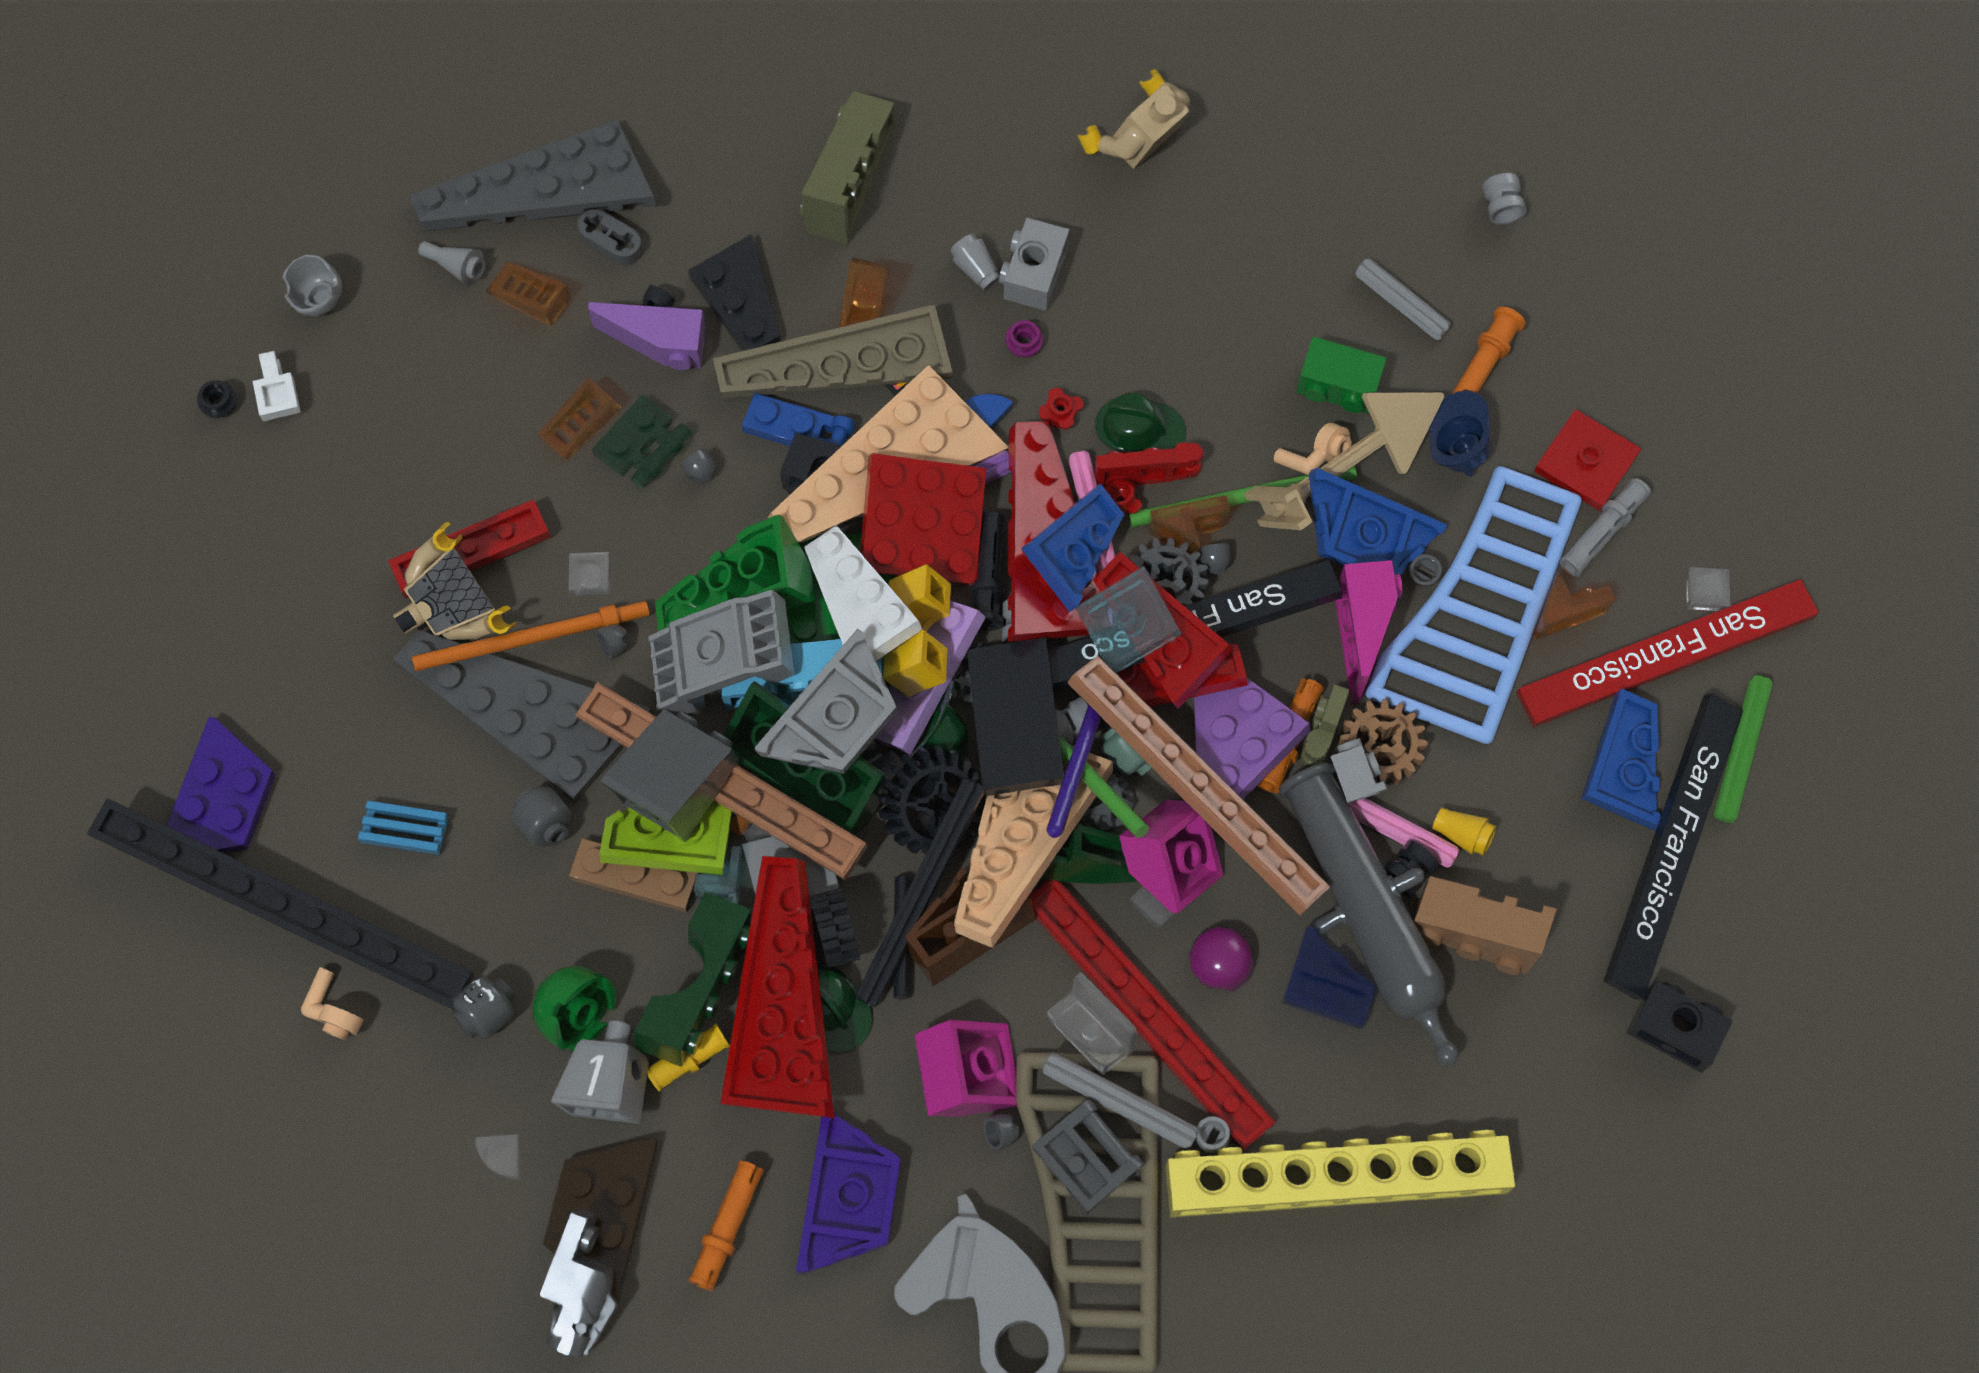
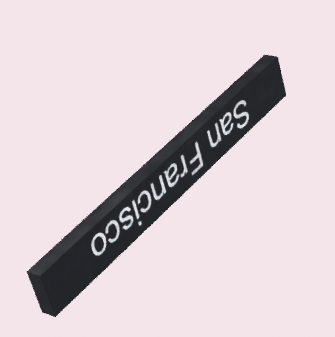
M1329 560L1186 605L1185 607L1216 634L1224 637L1342 599V590ZM1123 626L1048 650L1054 691L1070 687L1067 682L1071 676L1096 656H1099L1114 672L1146 662Z
M1713 693L1703 695L1603 982L1635 1000L1644 999L1743 713V711Z

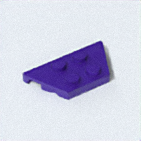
M209 716L168 820L167 827L220 852L231 853L246 850L249 848L276 774L217 719Z
M835 1112V1119L821 1117L796 1273L806 1274L886 1247L889 1242L901 1158L874 1142L870 1136L860 1129L854 1128L837 1116Z

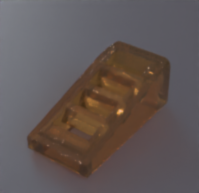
M508 261L486 290L489 295L550 327L571 299L568 286ZM510 275L516 277L507 290L502 288ZM522 281L526 283L519 294L514 293ZM535 287L537 291L532 296V298H526L531 292V290ZM545 293L549 295L543 304L539 303Z
M588 377L537 435L567 460L608 423L622 407ZM593 397L601 404L597 410L588 403ZM581 408L591 415L587 422L577 414ZM570 418L581 427L577 433L565 424ZM558 429L571 439L567 444L554 434Z

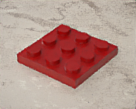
M875 453L870 454L868 458L860 553L879 575L898 577L927 564L949 583L972 585L973 581L977 579L986 468Z

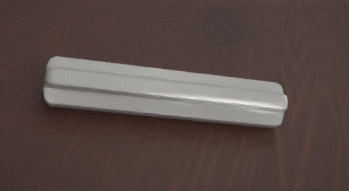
M1366 258L1358 266L1355 274L1360 280L1432 338L1440 340L1449 331L1451 324L1447 319L1372 259Z

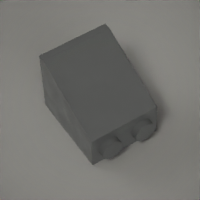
M663 709L604 774L600 782L620 803L686 842L738 763L739 758L731 749L733 742L716 731H712L709 736L697 729L700 723L686 713L679 711L675 716Z

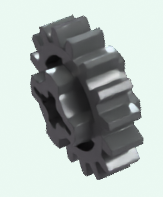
M1169 537L1166 546H1161L1158 539L1155 538L1152 541L1151 549L1141 544L1138 546L1137 552L1139 557L1134 555L1128 557L1141 570L1145 569L1149 577L1182 605L1186 606L1204 600L1202 592L1207 591L1209 580L1203 577L1206 576L1208 568L1207 565H1197L1201 556L1199 552L1192 553L1191 555L1187 553L1189 545L1187 542H1184L1180 548L1174 547L1173 538ZM1188 575H1190L1192 582L1189 591L1186 590V584L1184 583Z

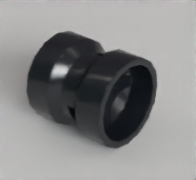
M1407 841L1399 850V858L1395 861H1389L1384 866V869L1388 876L1392 875L1395 878L1412 868H1419L1423 871L1424 878H1429L1439 866L1435 858L1423 846L1414 841ZM1420 883L1402 892V895L1412 898L1420 889Z

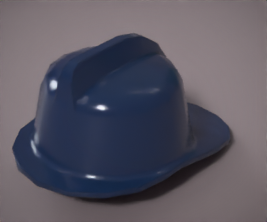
M1458 391L1443 399L1430 425V452L1432 459L1437 464L1447 466L1453 471L1464 472L1468 477L1474 476V469L1482 465L1488 459L1491 452L1489 409L1486 400L1480 394L1472 391Z

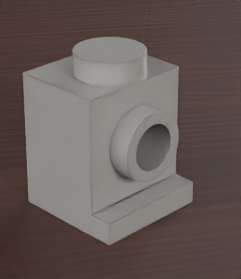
M1360 738L1337 746L1339 753L1331 756L1347 803L1351 804L1388 790L1384 781L1376 782L1375 776L1382 774L1374 751L1365 752Z

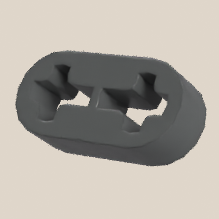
M591 209L580 215L577 221V228L581 240L587 246L620 265H631L641 258L643 254L642 242L639 234L634 229L599 209ZM600 223L604 232L603 234L598 230H593L589 233L588 226L596 227ZM616 241L623 245L628 244L630 241L632 249L624 248L622 251H619Z

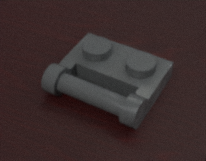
M1090 1099L1083 1102L1032 1145L1033 1151L1086 1214L1145 1166V1163L1137 1154L1132 1156L1096 1113L1098 1108ZM1084 1124L1120 1168L1111 1174L1074 1130L1075 1128Z

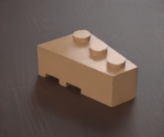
M1430 876L1423 887L1412 919L1425 943L1432 946H1440V944L1456 949V953L1459 956L1468 960L1478 961L1481 958L1496 964V969L1509 975H1519V973L1526 975L1543 953L1557 908L1544 905L1542 913L1517 907L1519 903L1518 898L1505 895L1504 901L1501 903L1481 896L1479 888Z

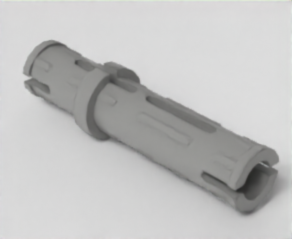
M1631 478L1614 500L1607 501L1602 507L1603 512L1559 560L1561 567L1568 574L1579 577L1591 560L1610 541L1612 536L1621 527H1626L1632 521V514L1651 495L1648 485L1638 478Z

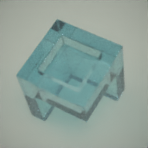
M732 846L731 854H726L723 875L705 873L696 875L694 892L698 902L701 901L706 891L739 904L744 859L741 847Z

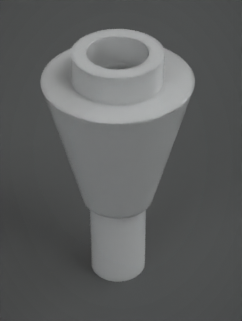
M423 241L419 246V255L436 261L465 285L473 284L482 277L485 271L483 253L479 249L442 248Z

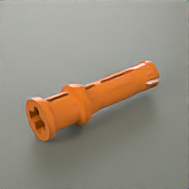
M1504 306L1495 309L1492 324L1486 332L1480 334L1478 338L1479 349L1452 394L1458 391L1479 393L1498 359H1503L1511 351L1509 344L1515 334L1524 329L1526 321L1520 313Z

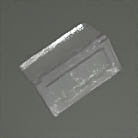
M1081 972L1073 977L1072 992L1047 1011V1019L1104 1075L1134 1051L1136 1028Z

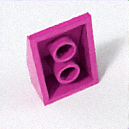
M1392 560L1344 564L1338 581L1342 590V599L1335 600L1351 704H1359L1391 615L1396 612L1397 598L1402 597L1400 574H1394Z

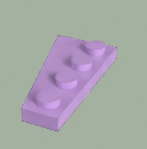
M950 601L949 616L935 622L928 629V634L948 648L946 682L910 697H907L890 684L888 690L897 707V712L875 737L878 742L911 755L986 618L979 610Z

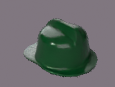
M1125 393L1109 400L1100 408L1095 419V430L1099 439L1107 447L1121 452H1142L1148 448L1174 449L1178 443H1183L1186 439V426L1182 417L1173 408L1151 401L1146 396L1138 393Z
M954 681L949 683L921 739L914 747L910 755L916 759L917 747H923L929 753L932 746L935 745L943 748L944 752L951 748L958 752L959 757L964 753L968 744L966 723L948 704L955 687Z
M819 962L817 963L826 1048L834 1053L849 1052L861 1046L869 1036L872 1025L871 1009L869 1005L856 998L858 990L843 972L836 967L828 968L826 963Z

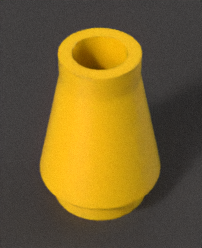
M1442 807L1435 818L1432 829L1446 836L1472 856L1475 852L1484 856L1492 843L1497 826L1490 824L1489 818L1451 811Z

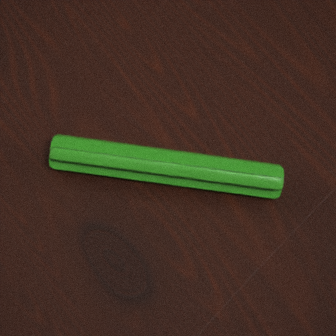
M1754 675L1749 681L1741 710L1743 713L1734 736L1714 810L1715 819L1725 823H1733L1738 818L1773 686L1771 679L1761 675Z

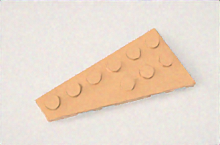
M928 365L775 508L768 518L778 514L783 516L798 544L827 532L836 525L838 526L855 517L863 516L868 458L872 453L973 466L1001 451H1007L1009 447Z
M1089 753L1086 762L1107 781L1113 773L1112 761ZM1063 761L1064 774H1065L1066 769H1067V765H1066V763ZM1081 779L1063 833L1058 838L1050 837L1046 829L1061 785L987 796L978 829L976 848H973L970 872L967 881L964 883L954 921L956 933L991 948L994 947L1095 799L1096 795Z

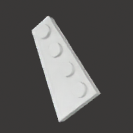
M837 525L804 547L843 645L858 628L863 632L873 658L877 661L922 630L918 619Z

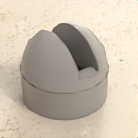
M1207 1117L1199 1122L1197 1125L1198 1134L1196 1141L1203 1151L1216 1154L1219 1149L1227 1147L1230 1140V1130L1224 1120L1218 1117ZM1214 1128L1219 1130L1220 1133L1214 1145L1207 1144Z

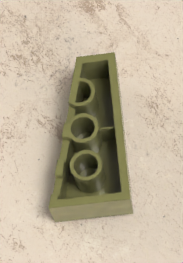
M852 91L847 103L841 104L837 123L832 133L829 134L826 145L801 193L800 216L804 217L806 233L848 245L895 125L894 102Z

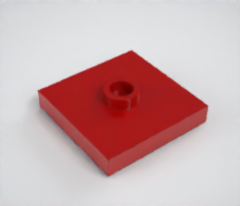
M1575 409L1536 465L1534 472L1558 487L1578 494L1583 502L1600 512L1639 455L1641 448Z

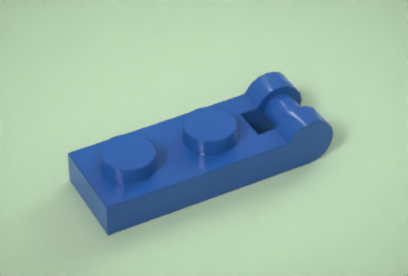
M754 393L742 423L743 433L787 446L791 445L795 433L843 446L847 437L852 436L856 424L852 419L845 416H831ZM824 431L832 433L829 439L825 440L821 437Z

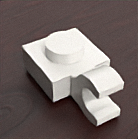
M274 351L259 354L264 379L253 381L259 416L262 421L301 413L295 381L291 372L282 373L280 360L276 359Z

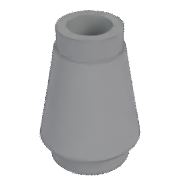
M974 233L953 245L950 249V253L954 257L952 262L980 286L983 291H987L999 283L1000 275L982 238L977 239Z

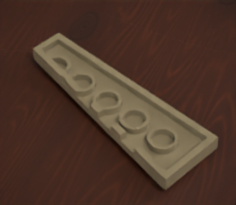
M935 304L713 358L722 398L753 396L754 393L769 395L911 382L928 365L942 379L953 378V371Z

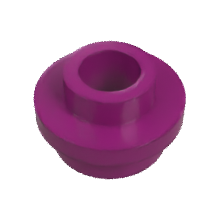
M1018 321L1006 333V346L1017 357H1032L1042 348V331L1031 321ZM1020 338H1028L1031 342L1022 344L1018 340Z

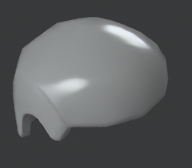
M305 254L294 259L283 273V279L287 286V294L284 296L295 311L303 316L317 317L336 307L342 294L341 277L320 255Z

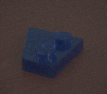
M1307 926L1282 1003L1362 1030L1376 987L1361 973L1355 972L1351 968L1349 961L1338 951L1334 952L1318 936L1319 933L1313 927Z

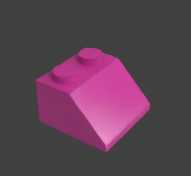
M1165 800L1142 818L1149 826L1145 836L1136 838L1128 829L1119 837L1129 873L1171 913H1179L1223 876V871L1211 826L1186 801Z
M948 1020L914 1034L928 1116L960 1117L1017 1107L1016 1068L1008 1023Z

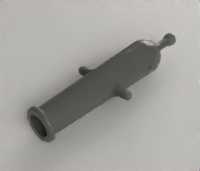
M1320 763L1296 773L1279 787V795L1282 798H1288L1337 901V904L1334 905L1335 910L1315 921V931L1319 934H1324L1342 924L1346 927L1348 926L1387 1007L1403 1020H1417L1424 1027L1435 1047L1434 1054L1437 1062L1443 1066L1454 1065L1459 1058V1051L1456 1045L1448 1040L1440 1024L1437 1010L1445 998L1444 978L1401 900L1403 897L1402 892L1422 882L1424 879L1423 871L1419 868H1412L1395 878L1392 875L1388 876L1333 777L1335 774L1333 763Z

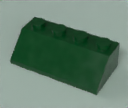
M752 682L723 735L733 742L731 749L739 758L738 763L765 783L852 835L865 828L880 803L877 795L884 793V785L882 783L885 780V773L861 756L855 760L844 774L760 756L754 748L790 706L757 682Z

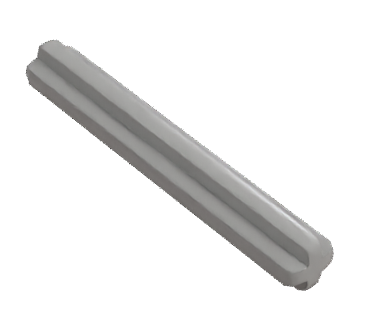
M1052 1052L1048 1056L1043 1066V1073L1184 1149H1189L1194 1143L1198 1134L1196 1126L1056 1052Z

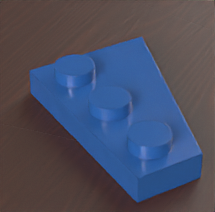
M1102 484L1089 491L1021 548L1069 612L1078 607L1083 597L1081 595L1087 582L1093 578L1097 570L1095 566L1102 552L1107 550L1124 516Z
M1620 689L1615 693L1581 797L1582 800L1652 830L1657 829L1660 820V813L1657 812L1656 793L1660 791L1659 777L1656 776V752L1659 751L1658 704L1624 689Z

